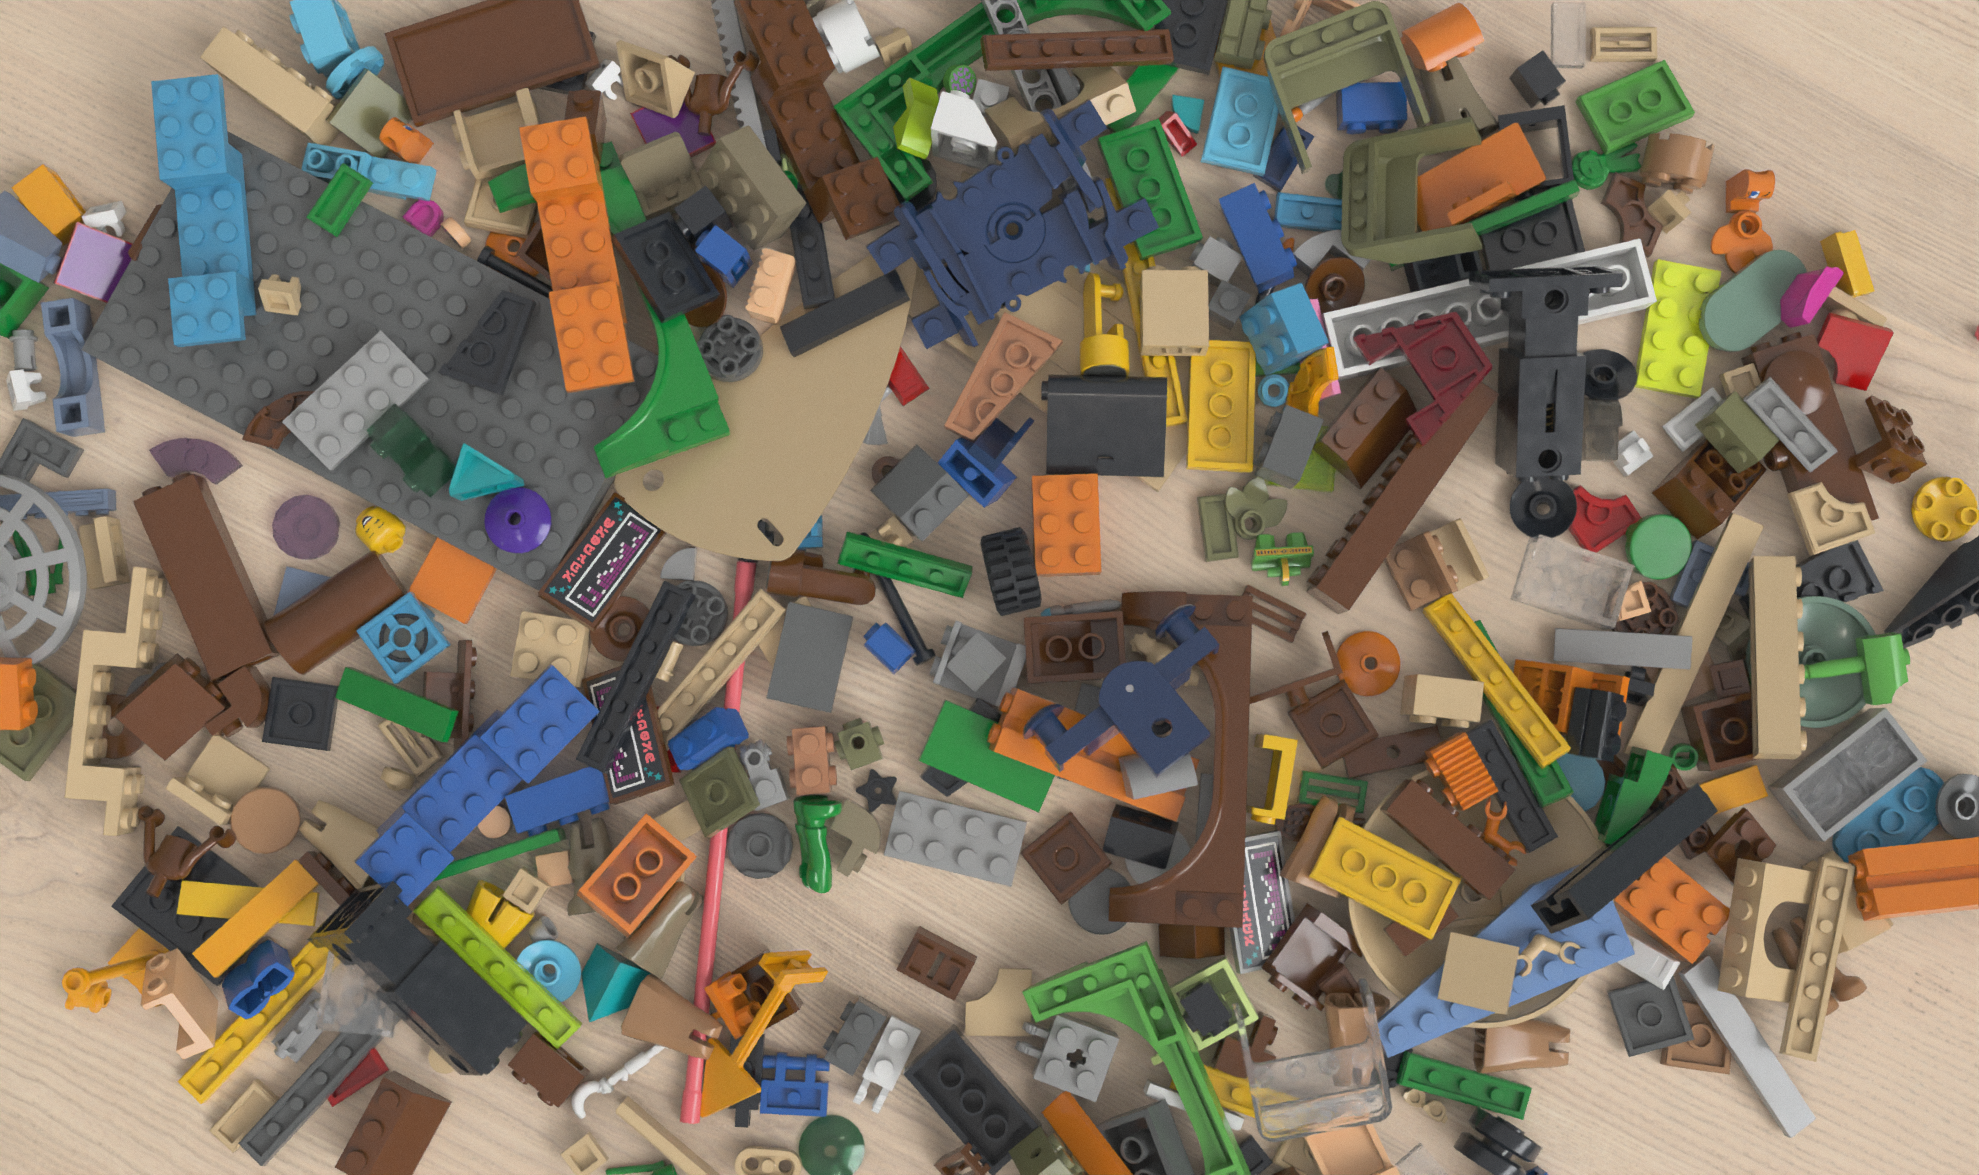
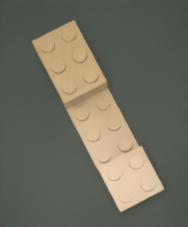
M133 567L126 633L83 630L64 798L107 801L103 835L107 836L133 833L134 828L140 824L138 817L140 807H137L138 794L143 793L145 776L141 774V767L100 763L101 758L106 756L108 746L107 739L102 738L103 725H108L111 719V706L106 705L108 692L113 691L115 684V674L111 672V666L152 669L153 663L158 661L159 644L155 643L156 630H160L163 623V612L159 611L160 598L165 596L167 582L165 578H162L163 572L149 568Z

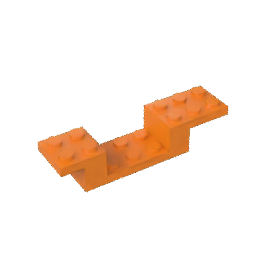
M585 116L519 127L530 192L538 205L553 291L549 292L566 392L572 393L635 382L624 323H627L614 246L611 241L612 234L599 162L593 152L588 120Z

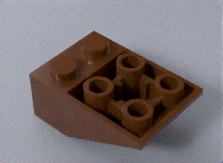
M1705 438L1667 474L1653 490L1652 494L1698 540L1720 526L1767 469L1760 462H1757L1738 474L1709 440Z

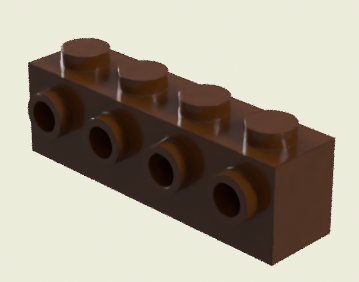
M1405 779L1380 810L1455 876L1461 878V881L1479 897L1491 900L1516 870L1508 863L1511 860L1510 856L1497 846H1494L1493 849L1483 841L1485 835L1474 825L1469 823L1466 827L1457 819L1460 813L1449 803L1443 801L1440 804L1431 796L1434 793L1433 789L1420 779L1416 782L1412 779Z

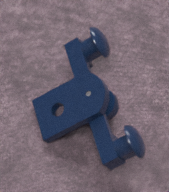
M1185 604L1176 607L1163 617L1155 631L1157 639L1167 636L1176 649L1155 665L1146 661H1131L1114 668L1102 683L1099 694V707L1069 730L1057 718L1062 713L1064 706L1061 704H1051L1037 711L1027 721L1023 729V737L1028 739L1035 735L1045 748L1046 756L1058 771L1061 772L1064 770V763L1082 749L1089 756L1120 733L1157 778L1210 737L1211 733L1175 690L1190 679L1191 668L1194 664L1210 652L1214 655L1218 653L1220 644L1205 627L1199 630L1189 618L1195 611L1196 607L1194 605ZM1158 721H1165L1171 726L1172 732L1167 737H1158L1153 733L1152 726Z

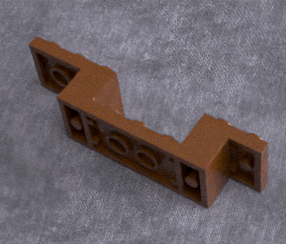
M734 0L733 3L761 60V63L750 79L818 223L821 224L836 219L845 240L897 222L894 209L900 203L878 157L863 162L859 161L823 85L835 69V66L804 0Z

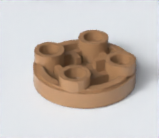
M268 786L255 787L245 793L235 804L230 819L231 830L236 834V840L239 844L252 852L261 854L277 852L288 846L298 833L301 823L300 806L291 795L279 788Z

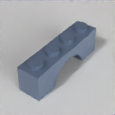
M75 298L41 302L44 334L54 348L60 369V389L58 395L52 399L56 432L71 437L105 433L97 360L94 356L81 350L93 329L90 305Z

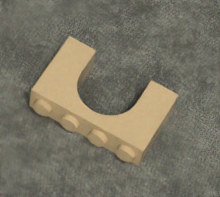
M1112 67L1072 69L1073 75L1079 82L1081 93L1071 102L1053 109L1059 119L1089 99L1105 125L1136 112L1128 83ZM1014 97L984 110L995 139L1001 146L1011 148L1014 155L1017 152L1018 145L1031 136L1043 133L1049 145L1056 142L1040 112L1024 109Z
M1738 858L1717 991L1747 998L1790 1002L1796 970L1773 965L1769 961L1764 948V930L1769 915L1780 903L1791 901L1809 905L1816 872Z

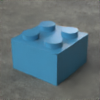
M1302 283L1269 294L1239 316L1243 331L1248 336L1256 353L1257 362L1262 367L1266 376L1296 365L1329 343Z

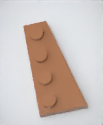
M1004 312L950 413L944 428L974 443L1063 344V340Z

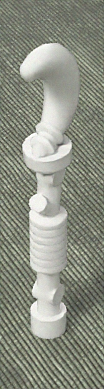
M654 1045L646 1052L642 1051L624 1064V1068L615 1072L610 1078L606 1079L603 1077L599 1082L586 1081L580 1084L574 1090L571 1100L572 1109L580 1119H583L586 1116L584 1101L590 1094L595 1092H601L602 1094L611 1093L614 1090L613 1085L620 1079L627 1081L628 1074L632 1075L650 1062V1058L666 1047Z

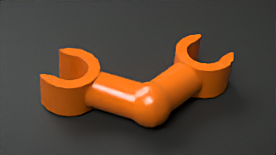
M1489 798L1485 804L1487 820L1483 831L1485 835L1483 841L1493 847L1497 846L1511 858L1508 863L1512 866H1517V860L1509 852L1517 849L1521 853L1526 854V848L1521 842H1509L1498 834L1500 820L1507 814L1506 801L1504 802L1503 809L1500 812H1493L1490 809L1491 798Z

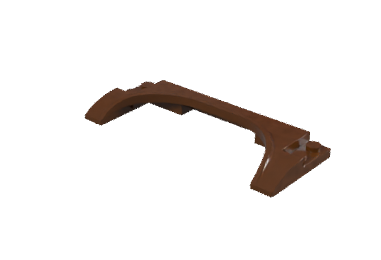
M1179 591L1122 593L1121 611H1123L1124 626H1136L1156 631L1159 622L1166 614L1181 605L1192 604L1196 608L1189 618L1199 630L1205 627L1220 645L1218 653L1214 655L1210 652L1197 662L1209 685L1215 709L1213 797L1205 828L1190 852L1170 870L1147 882L1127 887L1110 888L1108 921L1243 928L1253 596L1187 594V592Z

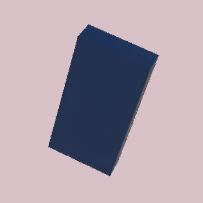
M1284 126L1271 145L1264 176L1253 174V177L1278 192H1281L1298 165ZM1297 126L1307 150L1315 136Z

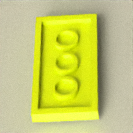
M1660 259L1654 262L1651 281L1657 302L1647 307L1636 365V388L1695 399L1701 396L1709 344L1703 338L1699 328V319L1702 313L1700 308L1704 299L1719 287L1721 271Z

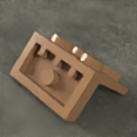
M1429 530L1394 546L1384 560L1409 611L1441 596L1458 591L1456 583L1459 582L1457 574L1451 565H1446L1441 555L1444 553L1443 546L1436 535L1432 536Z

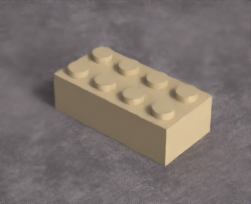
M223 26L200 56L220 76L313 143L330 146L339 134L340 130L326 121L338 105L333 100V97L317 85L314 87L292 67L288 68L270 51L265 48L261 49L239 29L232 33Z

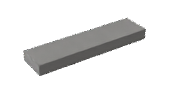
M1555 628L1553 661L1690 670L1692 636Z

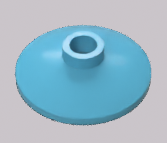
M555 940L536 941L528 945L517 958V961L560 1002L567 1000L579 985L581 979L580 962L576 954L561 942ZM546 964L553 965L556 970L555 973H547L544 966Z

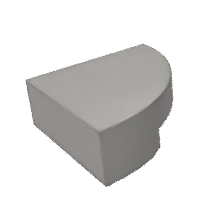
M686 548L674 553L664 564L660 578L694 581L697 549Z

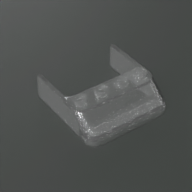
M1365 978L1358 979L1368 1036L1365 1041L1358 1044L1257 1063L1251 1060L1244 1018L1239 1003L1232 1004L1258 1132L1263 1139L1270 1142L1284 1141L1377 1123L1385 1120L1390 1115L1392 1101L1374 999Z

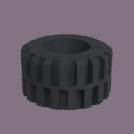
M1018 527L982 536L980 542L982 555L998 613L1001 616L1040 607L1042 596L1025 531Z

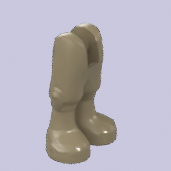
M602 818L592 819L594 844L585 845L581 822L574 821L570 824V862L568 869L574 880L575 887L574 897L567 905L568 916L596 912L576 894L591 877V873L595 872L612 853L609 835Z

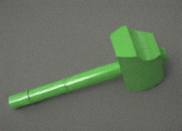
M1891 632L1855 638L1858 656L1822 661L1811 665L1805 664L1804 666L1805 679L1808 680L1811 678H1824L1860 672L1865 703L1882 705L1892 703L1895 691L1908 682L1906 665L1910 664V654L1907 648L1903 649L1901 634Z

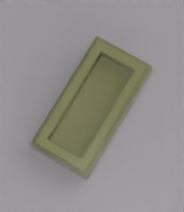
M1226 494L1197 497L1205 562L1239 557L1233 524L1234 519L1225 507Z

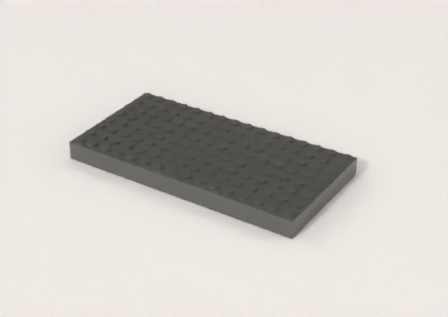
M228 132V143L238 150L243 157L256 315L244 316L246 340L186 347L174 345L168 278L182 277L175 190L171 188L141 242L142 249L137 258L138 261H130L81 350L244 435L253 417L264 406H268L289 393L316 391L381 330L430 380L333 471L329 470L292 432L283 439L278 450L269 449L540 591L590 525L616 476L605 479L593 447L617 431L643 403L655 379L658 355L627 340L635 382L567 393L550 299L362 201L338 237H335L306 218L328 183ZM272 274L279 275L281 282H290L292 277H298L301 284V308L298 316L266 312L258 290L261 280H269ZM505 290L534 300L537 304L503 396L439 374L440 368L444 363L447 364L456 353V348L463 339L466 340L479 324L478 320L501 291ZM463 443L521 477L525 485L521 486L522 488L538 493L546 501L552 517L551 528L545 541L536 549L526 553H510L500 549L490 540L485 529V513L491 500L500 492L464 501L450 496L449 487ZM514 513L510 517L512 525H517L521 521L519 513Z

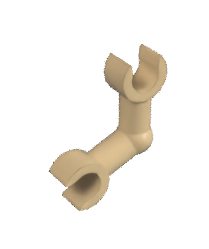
M1537 934L1521 954L1519 953L1518 959H1523L1525 962V967L1520 971L1519 975L1523 977L1531 972L1532 961L1542 950L1557 955L1561 961L1567 964H1574V961L1565 957L1564 950L1569 946L1578 949L1580 947L1572 941L1559 942L1542 934Z

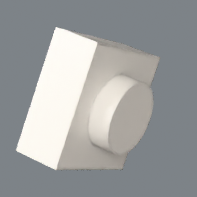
M978 79L973 100L984 117H987L985 109L1007 100L1010 87Z

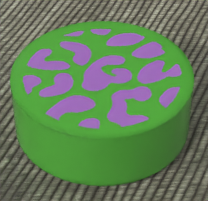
M955 64L946 70L943 77V85L947 93H950L951 90H957L970 95L976 86V76L969 66Z

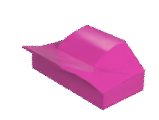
M1826 266L1824 269L1798 274L1780 299L1781 320L1790 328L1809 324L1844 272L1838 267L1830 268Z

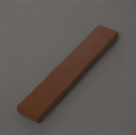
M1169 29L983 35L980 39L985 71L1171 64L1174 60Z

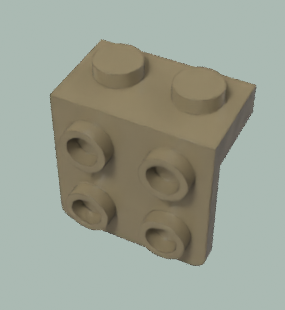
M673 132L625 152L619 158L647 220L670 212L671 215L676 213L675 207L703 188L700 177L697 175L698 172L678 132Z

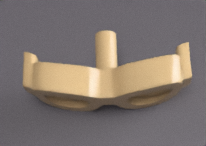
M1413 1088L1402 1092L1401 1096L1406 1103L1414 1107H1422L1435 1121L1445 1124L1448 1120L1446 1108L1441 1101L1431 1099L1426 1102L1424 1092Z

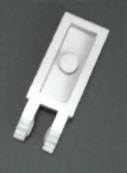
M891 1015L862 1075L864 1079L853 1102L860 1105L867 1094L870 1082H874L882 1086L879 1095L876 1096L871 1111L879 1113L889 1090H893L921 1029Z

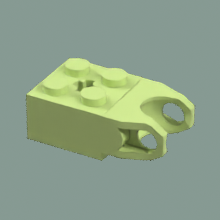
M1226 956L1170 986L1180 1012L1183 1015L1185 1009L1180 1003L1181 995L1210 977L1232 1010V1018L1229 1019L1230 1026L1215 1037L1210 1032L1205 1036H1202L1199 1030L1193 1033L1186 1023L1197 1051L1259 1019L1253 1004ZM1158 1053L1151 1057L1154 1066L1163 1062Z

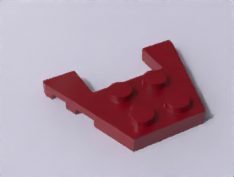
M1457 312L1415 321L1414 324L1399 328L1390 327L1382 329V332L1370 335L1361 334L1353 338L1354 344L1369 366L1393 351L1400 349L1433 398V403L1406 418L1407 425L1421 446L1429 442L1492 370L1491 362Z

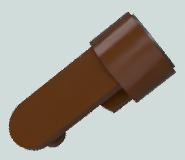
M797 548L785 560L770 561L766 583L767 593L798 598V595L854 605H865L871 602L875 597L876 586L870 578L869 572L854 569L853 573L823 568L824 559L822 555L808 553L806 549Z

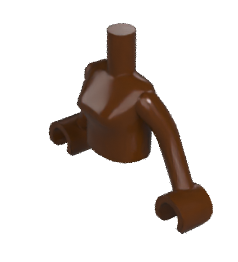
M749 50L746 56L743 52L737 51L733 56L735 65L728 77L720 74L696 75L693 94L689 87L684 103L690 112L700 116L697 134L710 136L712 118L728 109L732 88L743 69L753 71L759 65V57L756 53ZM680 54L678 59L672 55L667 56L690 69V61L685 56Z
M147 805L142 806L138 811V817L144 822V863L147 870L154 875L146 894L158 898L167 880L186 878L195 863L216 844L222 848L231 847L236 842V834L231 829H227L224 833V829L221 826H214L210 829V837L198 847L188 840L165 835L155 852V828L162 825L165 815L160 809H155L153 812L151 807Z

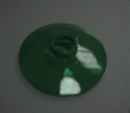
M827 1115L826 1117L815 1119L805 1128L799 1141V1156L803 1167L810 1175H853L860 1167L864 1158L865 1144L862 1133L852 1121L839 1115ZM829 1145L837 1149V1154L833 1157L827 1156L825 1153V1148Z

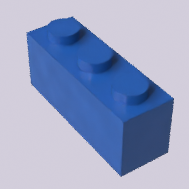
M1255 183L1220 198L1221 210L1241 255H1243L1258 293L1295 278L1292 267L1297 266L1296 259L1290 247L1284 250L1280 238L1285 236L1278 219L1271 221L1267 210L1272 207L1264 190L1258 192Z
M591 766L505 796L517 834L527 832L529 837L548 831L546 825L552 822L559 821L560 826L577 821L579 820L578 813L590 810L591 815L611 809L603 772Z

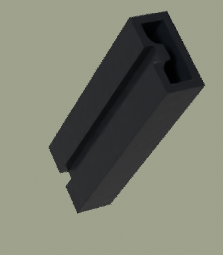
M1698 783L1681 790L1676 795L1672 794L1658 800L1626 834L1612 844L1606 843L1530 906L1551 934L1589 920L1718 810Z

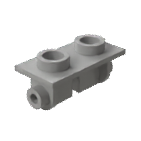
M313 990L271 1041L276 1046L274 1053L282 1059L288 1056L297 1063L340 1010L316 990Z

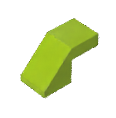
M909 78L903 85L907 109L893 126L897 149L926 159L932 144L931 126L939 98L936 88Z

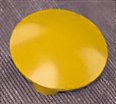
M1938 477L1924 483L1914 495L1911 506L1913 521L1919 531L1932 540L1941 542L1957 540L1967 534L1973 525L1979 521V510L1975 495L1960 478Z

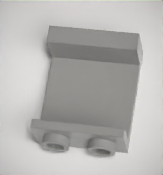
M955 621L953 627L949 625L946 627L941 644L946 645L942 658L935 657L930 675L935 676L933 681L935 684L976 699L980 698L984 702L999 707L1006 692L1010 693L1011 689L1016 687L1026 660L1025 645L1007 641L966 626L962 622ZM978 632L1002 653L1006 659L975 693L946 666L954 658L951 650L963 637L969 641Z

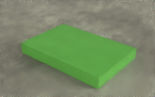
M1665 60L1577 97L1576 100L1578 108L1605 155L1642 140L1650 134L1658 133L1686 121L1695 114L1694 109Z

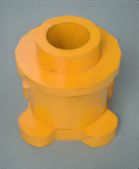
M107 981L91 985L87 992L80 995L68 993L65 1008L73 1010L74 1007L89 1008L92 1013H98L101 1008H105L111 998V989L108 988Z

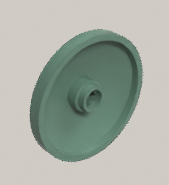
M1821 596L1797 597V599H1802L1803 603L1802 618L1797 619L1798 631H1802L1804 635L1803 651H1798L1799 664L1805 666V664L1811 665L1822 661L1858 656L1855 638L1875 635L1873 628L1865 617L1852 606L1842 601ZM1750 639L1745 657L1749 676L1751 674ZM1860 672L1824 678H1811L1810 680L1805 679L1804 684H1799L1800 697H1804L1806 701L1805 717H1800L1801 726L1822 728L1839 724L1854 716L1866 705Z

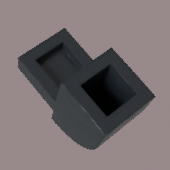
M1478 250L1403 264L1411 293L1469 279V271L1483 270Z

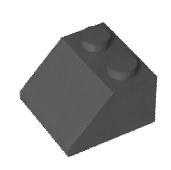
M917 444L870 490L922 542L969 496Z

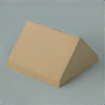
M622 40L616 42L626 101L671 118L678 116L695 72L662 54Z

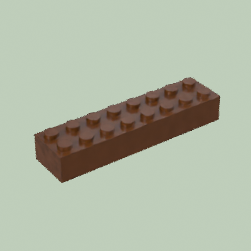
M1480 382L1426 445L1421 446L1414 434L1408 435L1399 448L1403 454L1400 457L1397 456L1394 461L1391 460L1380 475L1384 478L1382 484L1378 483L1376 487L1373 486L1363 499L1362 503L1366 507L1363 511L1360 510L1357 514L1354 513L1346 523L1344 529L1348 532L1345 537H1341L1339 540L1336 539L1326 552L1325 556L1329 558L1327 563H1323L1320 567L1317 566L1308 578L1307 582L1310 584L1306 591L1308 594L1337 614L1351 609L1493 405L1499 393L1483 382Z

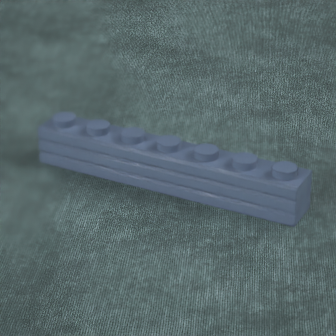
M108 488L45 492L56 501L67 516L71 513H75V516H89V512H96V515H109V511L117 510L116 491ZM0 495V508L11 511L22 495ZM33 504L22 520H27V516H34L35 519H47V517L40 508Z

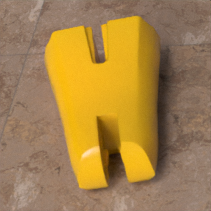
M478 880L466 912L505 949L532 920L535 913L528 914L502 897L505 891L493 883Z

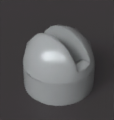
M542 916L531 925L529 936L532 942L555 940L558 938V931L554 923L547 916Z

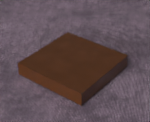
M1344 679L1309 699L1310 701L1300 704L1287 712L1321 769L1326 768L1379 737L1378 732Z
M1069 812L1020 852L1061 905L1113 864L1072 812Z

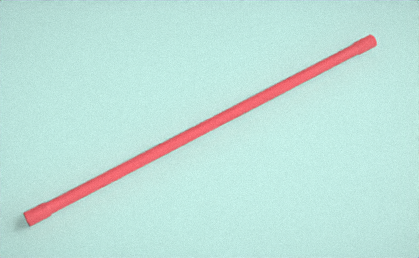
M737 561L733 620L751 600L754 591L756 563ZM745 661L728 679L725 689L724 708L736 709L739 714ZM728 827L711 837L693 1002V1005L709 1014L710 998L704 988L711 984L713 980ZM695 1029L693 1030L692 1035L706 1041L707 1035ZM689 1055L685 1088L682 1094L680 1122L697 1124L700 1123L704 1059Z

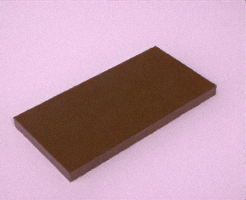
M486 0L385 33L405 99L416 127L454 116L453 111L460 109L461 113L516 96V91L528 88L531 91L602 68L580 0Z

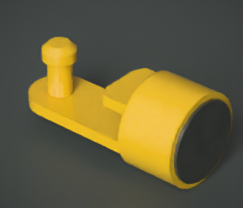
M1089 273L1084 283V339L1080 342V375L1128 376L1130 372L1129 343L1124 338L1123 324H1114L1107 334H1102L1101 297L1110 298L1111 301L1118 302L1123 297L1124 290L1121 284L1113 283L1112 285L1101 284L1098 273Z

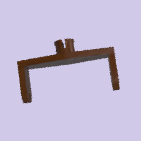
M1328 631L1323 632L1322 636L1334 668L1250 696V704L1285 693L1289 708L1298 705L1296 695L1299 697L1301 704L1310 701L1304 689L1305 685L1343 673Z

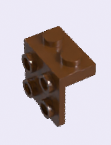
M1871 395L1865 399V402L1882 440L1854 456V460L1859 469L1891 484L1903 482L1912 473L1927 465L1923 455L1925 447L1921 440L1914 435L1911 428L1913 420L1906 410L1898 409L1887 400L1882 401Z

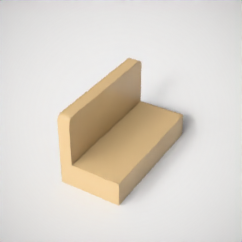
M104 516L93 518L94 523L81 525L79 533L84 552L89 588L95 590L130 583L120 519Z
M1461 518L1430 532L1432 536L1436 535L1443 546L1444 553L1441 555L1446 565H1451L1457 574L1459 582L1456 583L1458 591L1489 577Z

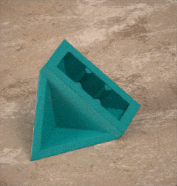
M463 443L450 483L449 493L450 496L464 501L525 485L521 477Z
M598 943L581 973L589 1022L629 1008L640 983L647 975L651 974L633 961Z

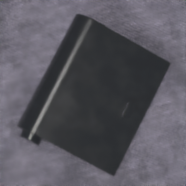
M1049 374L1048 381H1042L1041 400L1048 401L1046 474L1164 477L1167 377Z

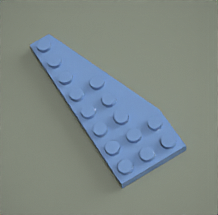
M1579 865L1529 885L1522 892V895L1513 903L1503 908L1496 918L1472 936L1520 947V954L1537 934H1542L1559 942L1572 941L1579 945L1580 949L1569 946L1564 950L1565 957L1574 961V964H1567L1561 961L1557 955L1542 950L1532 961L1531 972L1523 977L1519 973L1525 967V962L1523 959H1518L1509 1007L1635 954L1613 900L1589 920L1552 934L1530 906ZM1442 964L1435 972L1425 977L1420 982V985L1409 995L1399 1000L1372 1025L1385 1056L1389 1058L1495 1012L1437 999L1444 964Z

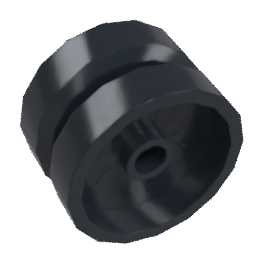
M1476 1107L1469 1119V1123L1472 1128L1485 1136L1484 1139L1481 1140L1471 1133L1462 1132L1453 1146L1464 1156L1494 1175H1527L1525 1168L1511 1159L1512 1155L1514 1154L1526 1162H1534L1543 1148L1524 1135L1525 1132L1500 1116L1495 1117L1479 1107Z

